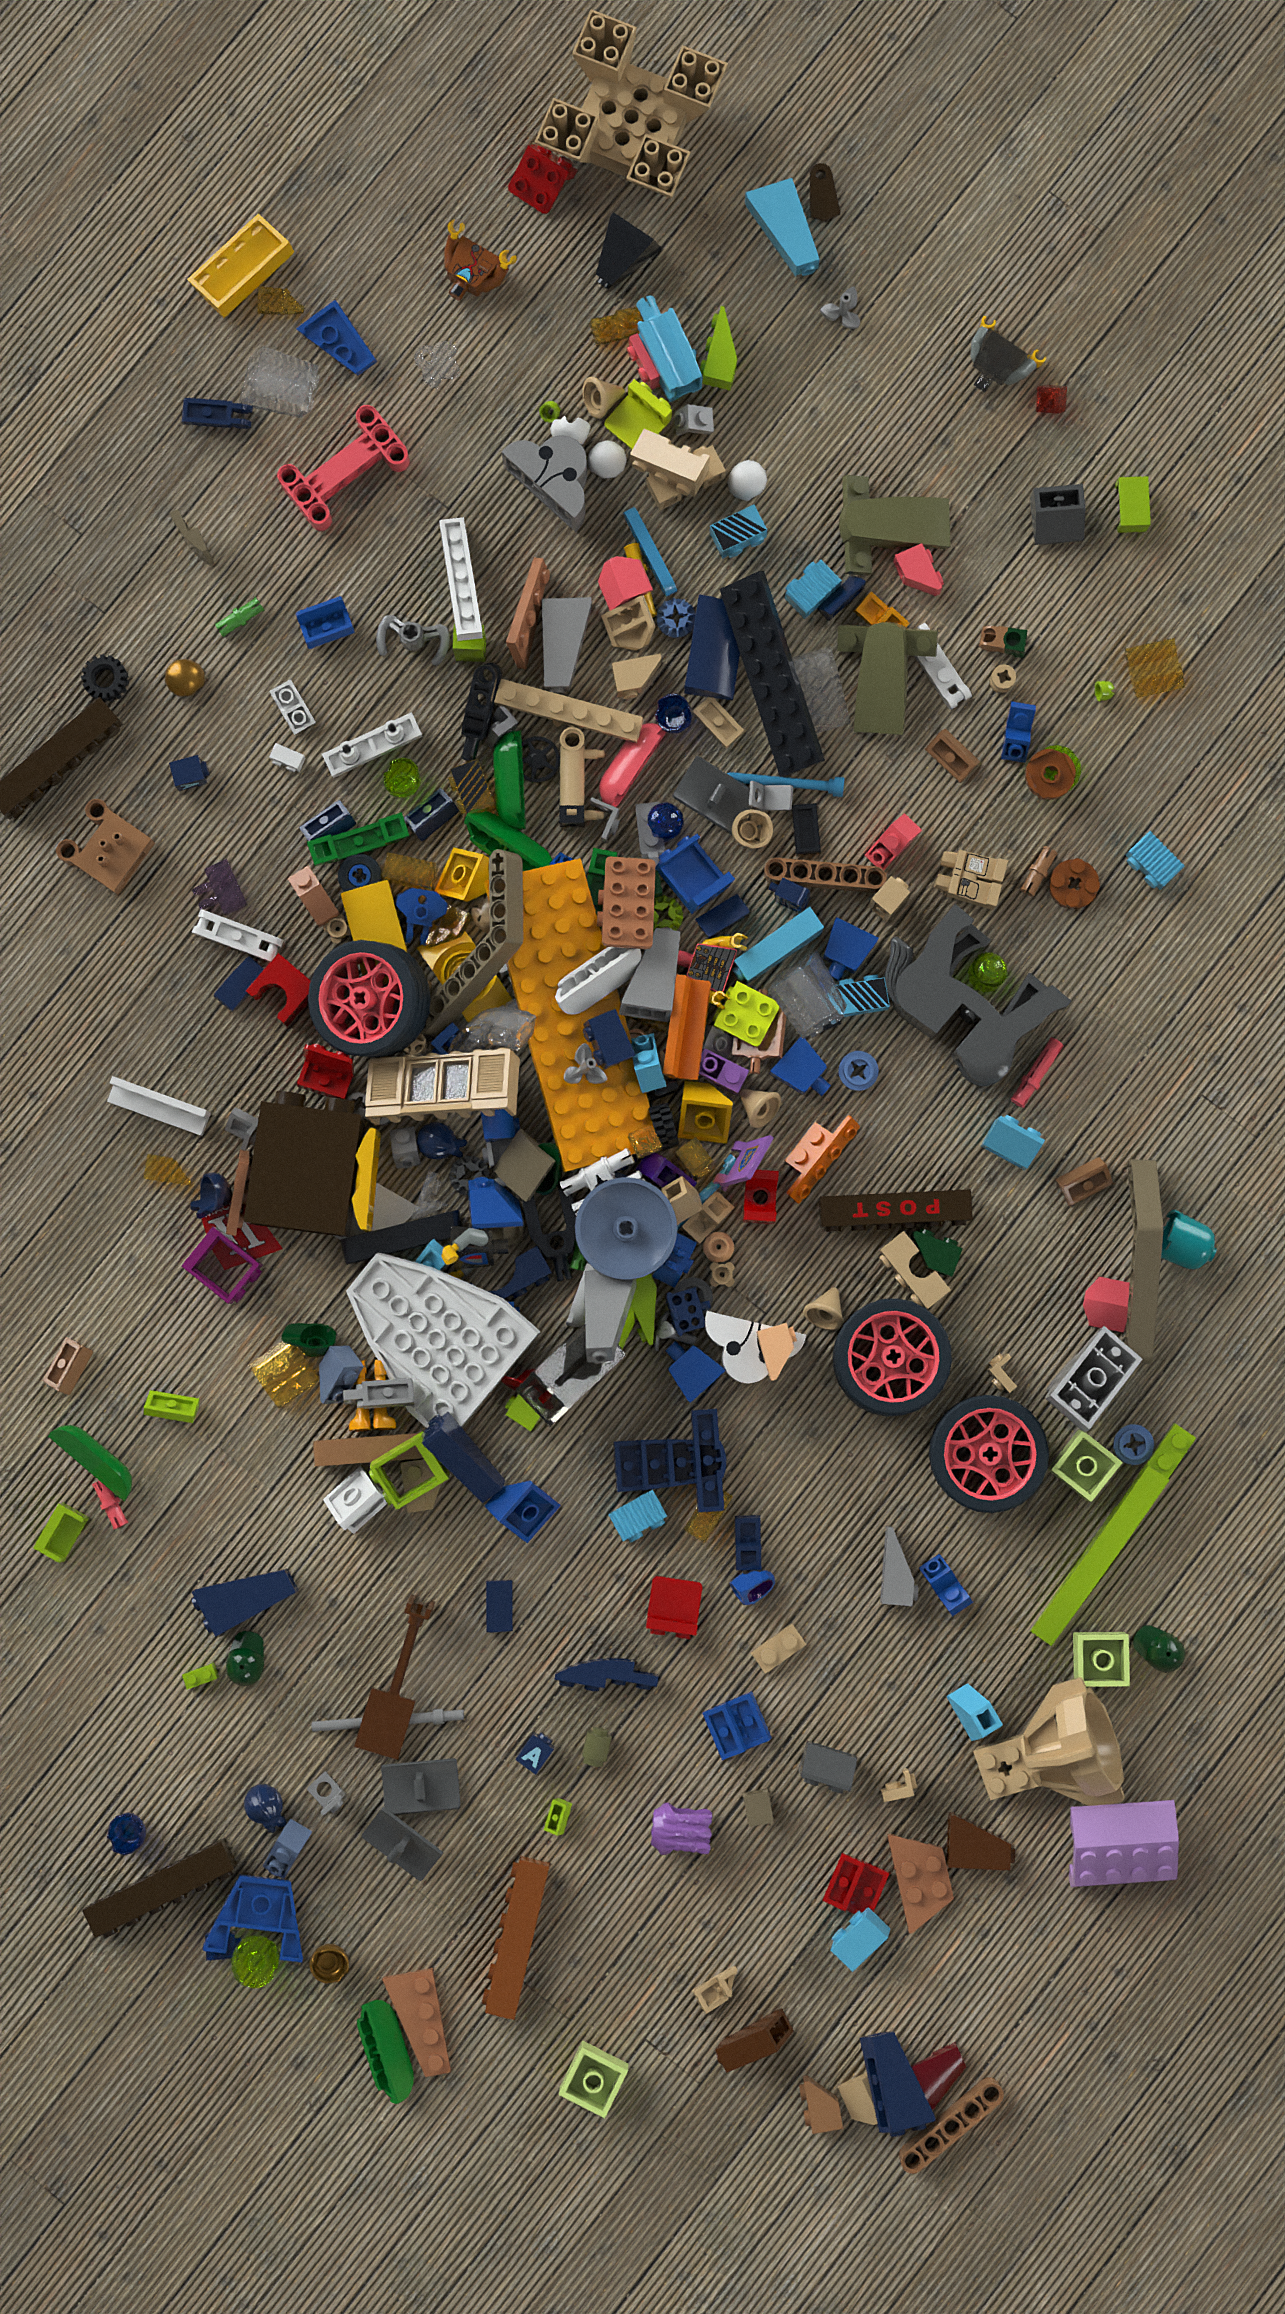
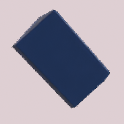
M856 576L849 577L817 607V610L827 621L831 620L864 590L866 581Z
M439 788L404 816V820L419 840L424 841L459 812V809L445 791Z
M339 799L300 826L299 829L306 839L311 841L330 834L334 836L347 832L356 825V822Z
M735 894L696 918L695 921L705 937L710 939L748 917L751 912L740 896Z
M487 1580L486 1632L513 1631L512 1580Z

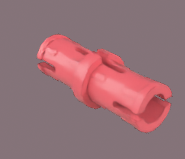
M100 1481L93 1483L92 1486L102 1503L100 1507L102 1510H105L113 1530L129 1523L118 1503L120 1502L119 1497H115L114 1493Z

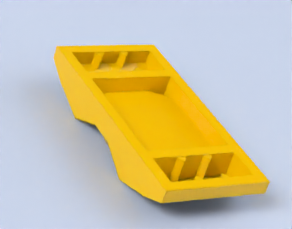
M457 920L428 940L426 945L419 946L417 950L443 985L476 948V945ZM495 975L462 1012V1015L474 1030L514 1003V1001Z
M369 1128L355 1156L358 1166L355 1193L351 1199L358 1225L365 1232H371L373 1227L381 1133L375 1128Z

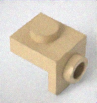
M999 1353L989 1362L991 1367L987 1369L994 1378L991 1381L992 1384L1000 1392L1004 1390L1006 1393L1012 1392L1017 1387L1001 1368L1012 1358L1009 1354L1002 1356Z

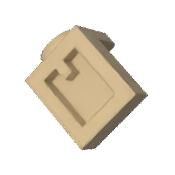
M907 1768L902 1769L905 1784L901 1785L900 1781L886 1783V1788L880 1789L882 1800L888 1802L914 1796L913 1789H917L914 1773L909 1774Z

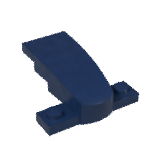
M717 1409L690 1411L692 1440L614 1441L616 1492L649 1490L696 1483L698 1512L724 1511L722 1478H724L726 1470V1454L721 1441H719Z

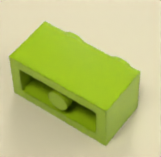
M213 1662L182 1674L188 1690L218 1679L219 1675Z
M560 1798L553 1799L544 1831L557 1836L564 1834L573 1803Z

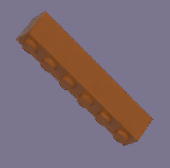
M520 1856L519 1863H513L510 1877L515 1878L513 1888L508 1887L505 1903H509L508 1912H502L499 1928L503 1929L501 1939L496 1938L493 1953L498 1954L496 1964H490L487 1979L492 1980L490 1990H484L481 2003L486 2005L485 2013L515 2020L550 1862Z

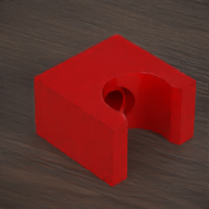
M278 953L247 988L246 992L257 1001L268 989L281 988L284 990L287 1002L283 1010L278 1013L277 1018L288 1027L308 1004L311 980Z
M756 1169L752 1178L745 1181L742 1222L774 1224L776 1222V1194L779 1171ZM757 1191H763L767 1195L766 1203H755L753 1194Z

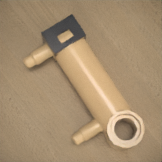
M576 727L566 728L560 736V827H585V820L604 819L603 811L585 810L584 805L585 759L604 758L605 751L585 749L584 734ZM570 737H576L579 743L575 747H570L566 744V740Z

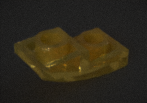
M638 308L617 310L614 315L591 319L589 324L595 345L612 343L637 333L639 334L638 322L644 321Z
M723 1490L725 1511L733 1496ZM696 1508L684 1531L706 1543L724 1511L698 1512Z

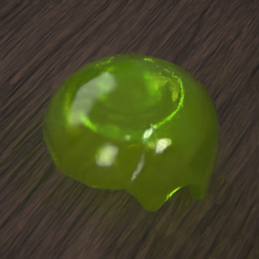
M404 757L394 759L390 762L388 771L384 773L385 789L394 797L407 798L415 794L421 785L419 768L412 759Z
M994 952L981 953L968 968L969 982L975 989L984 993L997 990L1004 983L1008 975L1006 962L1000 955Z

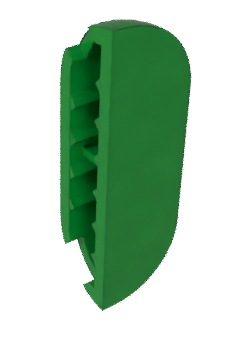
M516 730L501 736L493 750L495 806L497 815L504 823L522 830L526 829L521 730Z
M472 810L466 815L464 825H467L471 836L469 838L470 841L488 855H491L497 849L516 853L522 858L523 871L550 865L552 857L544 847L518 829L504 823L499 816L485 810Z
M64 1425L50 1432L48 1437L121 1500L126 1501L132 1489V1476L129 1469L118 1458L80 1427Z
M373 2000L361 2006L362 2011L360 2018L357 2019V2027L378 2091L383 2090L391 2098V2103L399 2104L409 2096L414 2082L413 2068L393 2008L385 2001Z

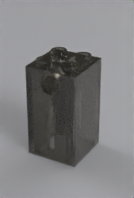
M584 1324L519 1385L516 1391L551 1427L607 1375L626 1354L618 1344L613 1361H606L604 1363L587 1362L586 1325ZM548 1390L552 1396L543 1404L538 1398Z

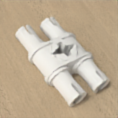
M625 1148V1150L609 1158L601 1157V1160L585 1168L582 1167L578 1174L561 1181L562 1189L572 1185L563 1191L565 1195L569 1196L585 1186L592 1191L598 1186L599 1178L603 1181L615 1179V1171L634 1163L632 1155L622 1160V1158L630 1155L629 1149ZM638 1170L627 1177L639 1179L642 1174ZM584 1199L571 1204L573 1211L580 1208Z

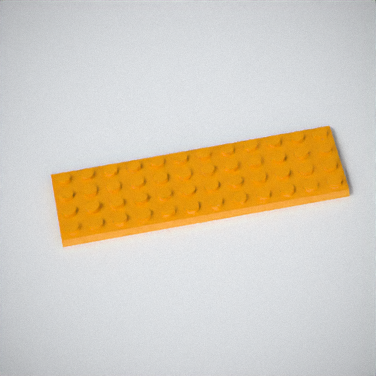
M581 858L523 871L524 940L521 947L509 959L506 965L555 1143L561 1155L563 1172L587 1167L601 1160V1157L609 1158L625 1150V1148L629 1149L630 1155L659 1148L648 1109L650 1105L646 1092L642 1093L634 1069L633 1057L603 1070L607 1076V1081L604 1083H589L585 1074L582 1075L580 1082L577 1084H569L564 1081V1073L568 1067L580 1066L574 1058L576 1050L580 1045L586 1043L592 1051V1056L595 1051L592 1043L587 1042L583 1034V1028H585L583 1024L587 1020L616 1009L630 1044H632L625 1016L619 1015L621 1001L617 989L585 1011L573 1015L565 1013L559 1007L555 998L559 988L558 983L562 978L606 948L602 944L601 929L597 927V915ZM485 880L484 886L489 900V880Z

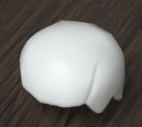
M564 416L562 419H555L550 430L553 437L559 435L569 436L583 445L591 426L581 418H577L573 423H568Z
M602 441L590 450L587 462L591 472H594L602 479H608L618 476L624 470L627 459L625 451L616 442Z
M750 460L738 463L730 472L727 481L729 491L736 498L749 501L761 494L767 483L764 468L759 463Z

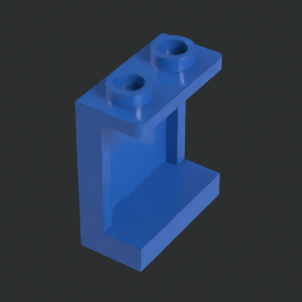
M698 834L691 838L687 835L677 843L678 847L671 851L669 848L658 857L660 861L655 867L691 914L728 889L735 880L730 872L725 875L722 874L698 844L700 839Z

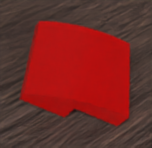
M842 1853L822 1901L853 1914L858 1911L862 1913L867 1907L874 1912L890 1872Z

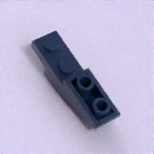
M602 1658L583 1661L565 1667L556 1672L554 1680H559V1685L574 1687V1684L577 1683L584 1685L586 1690L599 1691V1688H605L606 1678L611 1679L612 1684L626 1686V1682L636 1683V1688L651 1690V1686L657 1687L658 1674L634 1670L635 1660Z

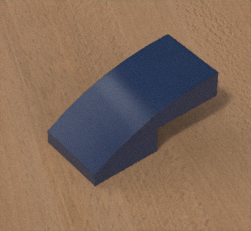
M248 956L214 993V997L233 1012L249 996L246 992L247 988L264 968Z
M760 1515L735 1516L736 1570H761Z

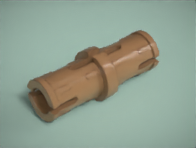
M1044 846L1042 848L1043 850L1037 861L1030 866V873L1020 888L1026 894L1029 886L1032 885L1028 896H1035L1043 878L1046 879L1049 874L1047 871L1058 855L1052 849L1046 858L1050 847Z

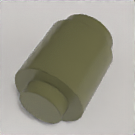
M593 1727V1730L587 1731L582 1752L584 1757L583 1763L594 1767H603L604 1762L607 1761L612 1736L608 1734V1730Z

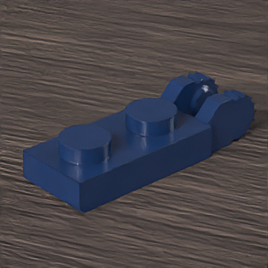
M184 398L181 422L183 425L250 429L251 422L247 419L233 418V412L251 414L253 407L248 404L233 403V401Z

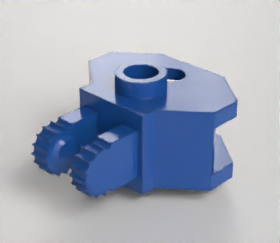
M411 887L396 896L395 906L406 916L405 942L411 943L413 939V926L418 924L423 925L422 933L420 934V945H426L429 926H432V921L446 914L447 902L435 891ZM421 895H424L426 898L423 904H420L418 901Z
M677 1233L675 1245L670 1256L655 1270L652 1277L675 1288L682 1273L688 1274L694 1262L690 1257L697 1242Z

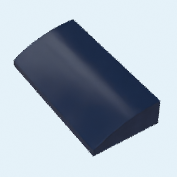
M699 594L684 694L733 701L740 651L723 599Z

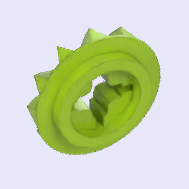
M665 895L655 897L653 933L656 928H671L677 931L683 921L681 906L674 898ZM669 907L668 916L672 921L664 919L657 924L659 915L655 910L663 912Z

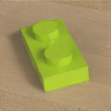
M150 1390L144 1405V1415L194 1423L199 1408V1398Z

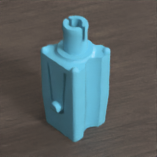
M650 295L646 296L647 302L642 298L636 304L644 322H638V330L640 332L638 335L660 376L659 384L668 401L672 402L687 393L700 390L703 377L696 361V350H692L674 309L669 308L667 312L661 314L654 296Z

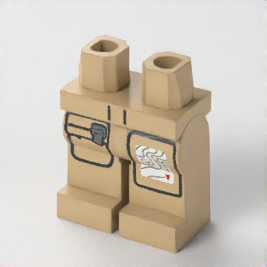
M960 849L957 853L944 851L941 856L940 866L951 868V875L949 877L938 874L934 888L946 892L945 897L955 898L993 910L998 903L1002 887L1001 883L1004 879L1008 860L994 859Z

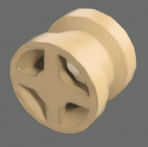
M1009 665L997 666L990 676L991 688L997 693H1007L1016 681V672Z
M419 1034L416 1040L404 1049L405 1053L417 1057L422 1055L427 1048V1040L424 1035Z

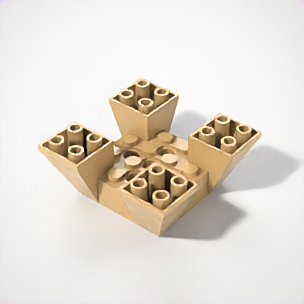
M591 9L572 52V56L592 83L582 109L553 98L534 143L576 161L595 164L625 176L629 182L672 198L691 154L690 151L677 147L681 134L687 123L710 109L728 63L682 45L668 79L630 64L637 27ZM637 99H645L643 102L637 101ZM608 111L613 112L611 115L605 114ZM630 120L636 121L633 124L627 123ZM656 129L658 132L652 133L650 130ZM620 142H625V143H627V144L624 145V146L618 145V143H620Z

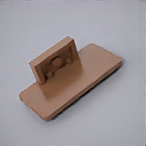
M624 857L606 858L604 888L598 891V905H602V912L598 911L597 927H601L602 944L604 946L650 949L652 947L655 893L654 860Z

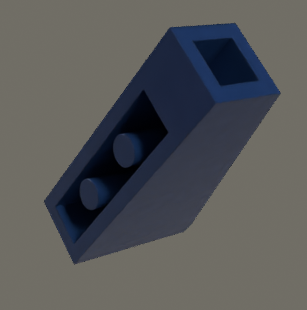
M449 1412L442 1416L437 1414L428 1422L429 1426L424 1431L425 1436L422 1444L482 1503L503 1489L505 1479Z
M286 1568L200 1587L192 1591L194 1597L191 1600L196 1610L202 1611L205 1617L203 1623L210 1634L213 1633L216 1637L298 1592L299 1589Z
M879 2032L860 2037L879 2133H890V2137L905 2134V2129L912 2128V2131L927 2128L926 2123L936 2121L935 2115L895 2033Z

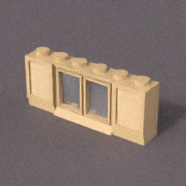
M497 1048L496 1050L476 1049L472 1053L452 1051L445 1055L427 1053L426 1056L418 1057L415 1055H403L402 1057L382 1056L377 1059H369L365 1117L374 1125H380V1117H386L391 1122L398 1123L401 1116L409 1115L416 1121H423L424 1114H434L438 1119L444 1120L447 1119V1114L451 1112H457L463 1118H470L471 1111H481L486 1116H494L496 1109H505L511 1116H516L520 1058L509 1048Z

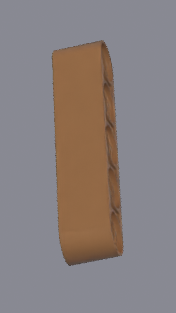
M772 858L768 860L764 869V877L769 883L773 882L779 885L783 877L802 887L877 893L887 879L885 871L876 866L787 858ZM774 865L779 866L782 869V874L772 876L769 873V868ZM796 868H803L806 870L807 876L799 879L794 875L793 871ZM821 870H828L832 878L828 881H823L819 878L818 873ZM846 872H852L856 876V881L847 883L843 875ZM872 874L878 875L881 883L879 885H872L868 881V876Z
M418 1433L313 1441L314 1466L372 1462ZM415 1445L390 1461L421 1459L423 1456Z
M991 2077L982 2079L940 2114L936 2121L928 2124L927 2128L921 2130L903 2145L899 2152V2159L903 2169L910 2174L920 2172L1003 2101L1004 2097L999 2082ZM987 2088H997L996 2094L993 2097H986L984 2093ZM968 2104H976L977 2110L974 2113L968 2114L964 2112ZM954 2120L958 2122L955 2129H945V2124L948 2121ZM936 2137L938 2142L935 2146L928 2147L925 2145L927 2138ZM916 2154L918 2156L916 2162L911 2164L905 2162L907 2155Z

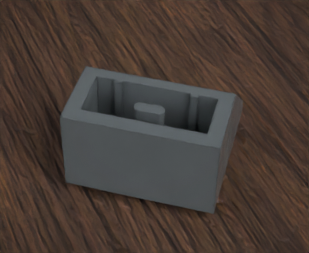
M1083 484L1033 488L1030 495L1034 545L1084 541L1085 499Z
M807 1740L798 1771L804 1782L818 1786L819 1782L827 1784L829 1790L843 1794L844 1790L851 1791L857 1757L856 1755Z

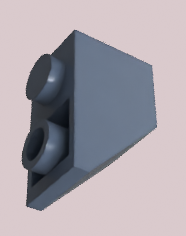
M330 1346L319 1364L320 1401L322 1404L343 1403V1390H350L364 1367L350 1346Z
M290 1818L262 1867L266 1868L271 1874L285 1879L312 1831Z

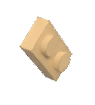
M708 697L693 711V715L725 749L744 734V729L714 698Z
M791 1623L750 1653L766 1674L807 1644Z

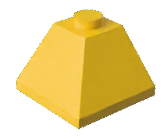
M453 847L434 891L439 895L465 902L485 894L484 881L489 880V857L484 854Z
M685 1080L678 1138L727 1144L733 1102L710 1083Z

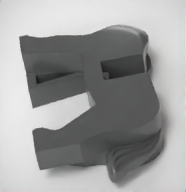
M955 904L929 934L925 948L916 961L913 962L914 951L908 944L897 936L891 939L890 957L885 971L886 988L897 1014L930 1039L937 1034L956 1010L961 1012L959 1016L968 1024L973 1022L976 1026L951 1054V1057L962 1076L968 1082L977 1086H989L1001 1080L1010 1070L1018 1039L1038 1027L1048 1015L1064 1010L1071 1000L1053 985L1047 987L1029 972L1003 1014L1000 1015L979 993L952 978L957 964L962 959L974 952L983 950L991 941L972 925L974 919ZM965 930L963 933H961V934L955 939L956 935H957L959 932Z

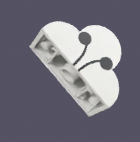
M707 1311L705 1314V1331L712 1342L723 1347L722 1365L726 1373L732 1379L741 1383H754L765 1378L768 1375V1371L756 1332L772 1326ZM795 1332L797 1341L793 1342L794 1348L788 1358L800 1351L805 1342L806 1334Z

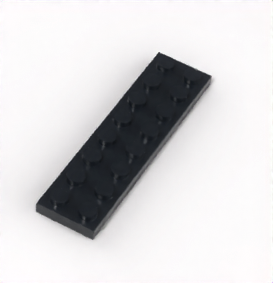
M755 572L721 588L722 599L779 776L787 777L824 762L825 759L765 572Z

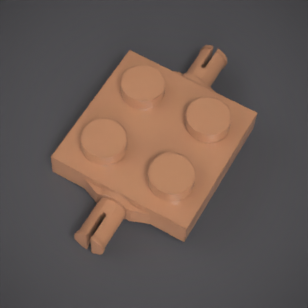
M758 990V992L768 996V990ZM785 1007L779 1008L760 1046H752L734 1036L732 1055L734 1057H748L751 1059L750 1074H760L761 1060L766 1058H782L787 1009Z

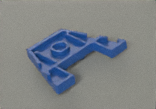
M239 1874L203 1944V1951L226 1954L230 1927L282 1932L279 1960L303 1962L291 1881Z

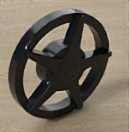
M534 736L527 738L522 742V748L528 744L530 753L526 758H523V763L529 764L532 768V774L530 778L523 773L524 779L532 783L546 782L557 773L560 767L559 750L551 740L545 737ZM543 741L548 743L549 746L539 750L535 749L531 742ZM552 748L556 754L555 767L547 762L546 756ZM544 767L552 770L547 776L535 779L537 770H541Z

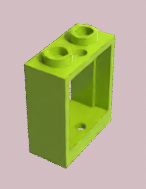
M424 1431L373 1460L369 1468L371 1470L369 1474L375 1484L380 1483L384 1490L382 1494L388 1505L393 1504L396 1510L449 1479L450 1472L422 1444L425 1436ZM416 1445L434 1476L400 1495L382 1465Z

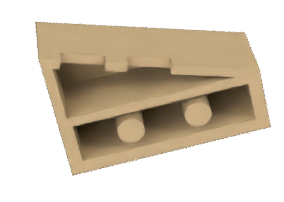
M644 429L630 453V463L640 472L644 473L647 471L653 474V477L660 483L667 484L668 482L675 486L679 493L685 496L690 494L695 497L709 473L710 456L703 453L699 457L689 453L690 447L683 445L680 449L671 444L670 439Z

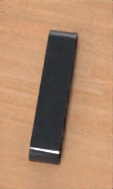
M454 1210L341 1239L340 1243L345 1264L348 1265L372 1259L377 1253L388 1255L428 1245L433 1239L439 1242L459 1237L464 1232L459 1210Z

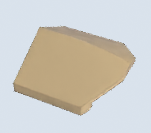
M644 595L601 615L613 647L637 651L649 645L655 624Z
M867 2072L837 2086L853 2120L872 2125L877 2124Z

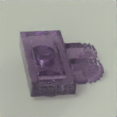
M227 859L205 868L204 871L209 882L203 883L192 890L195 896L213 889L216 895L202 900L198 904L200 909H206L219 903L223 913L227 915L248 905Z

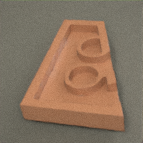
M241 1149L239 1151L238 1169L235 1174L234 1191L231 1197L226 1226V1234L236 1236L237 1228L242 1229L245 1214L240 1213L242 1204L246 1205L248 1190L244 1188L246 1180H250L252 1167L249 1165L250 1151Z

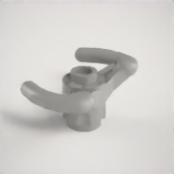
M386 615L380 622L376 633L377 649L382 656L387 654L385 635L389 628L399 635L404 648L410 651L420 649L425 641L437 637L440 638L439 649L431 661L434 666H438L442 662L449 649V630L442 624L424 627L419 623L410 621L403 623L395 615Z

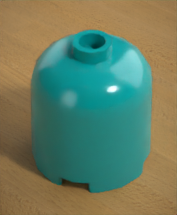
M1175 1209L1168 1212L1166 1217L1170 1219L1165 1227L1163 1226L1161 1259L1190 1270L1199 1269L1207 1261L1211 1262L1217 1251V1248L1214 1247L1215 1235L1211 1228Z

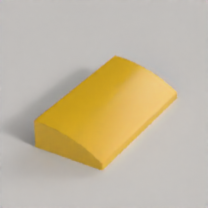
M257 214L187 280L225 318L295 252L290 242L262 216Z
M389 880L340 893L353 941L367 940L387 943L399 947L408 953ZM374 959L376 966L379 963V960ZM364 962L361 963L360 968L362 975L364 976L368 974V972L366 970ZM387 975L383 978V985L389 983Z

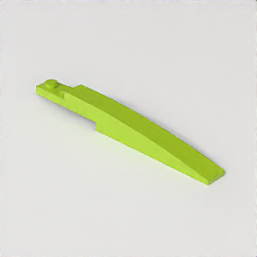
M1173 1423L1124 1497L1113 1508L1030 1632L1050 1646L1053 1645L1169 1482V1477L1196 1437L1176 1423Z

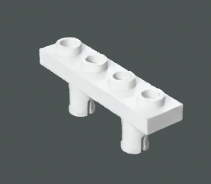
M411 712L396 720H390L385 725L351 741L342 742L340 746L323 753L322 756L332 777L335 778L423 736Z

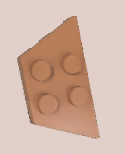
M890 1833L887 1834L910 1934L950 1903L954 1897L943 1848L938 1845L926 1844Z

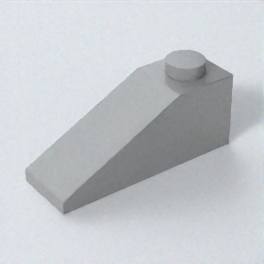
M886 1526L880 1602L890 1605L913 1606V1600L917 1601L918 1585H914V1578L893 1527Z

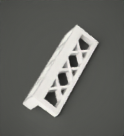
M112 1076L110 1084L113 1087L107 1102L197 1135H203L211 1114L209 1111Z

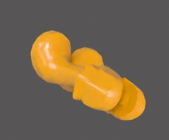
M362 1360L361 1363L364 1367L354 1385L362 1384L363 1381L387 1380V1373L382 1361L375 1360V1379H366L365 1360ZM386 1407L374 1408V1430L397 1429L396 1421L388 1415ZM357 1408L355 1417L349 1422V1431H370L369 1409Z

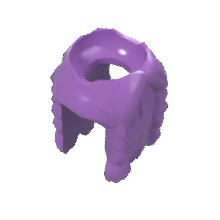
M665 1802L655 1809L653 1813L651 1845L661 1855H667L673 1850L709 1854L711 1829L708 1827L712 1823V1812L708 1809L675 1808L670 1803Z

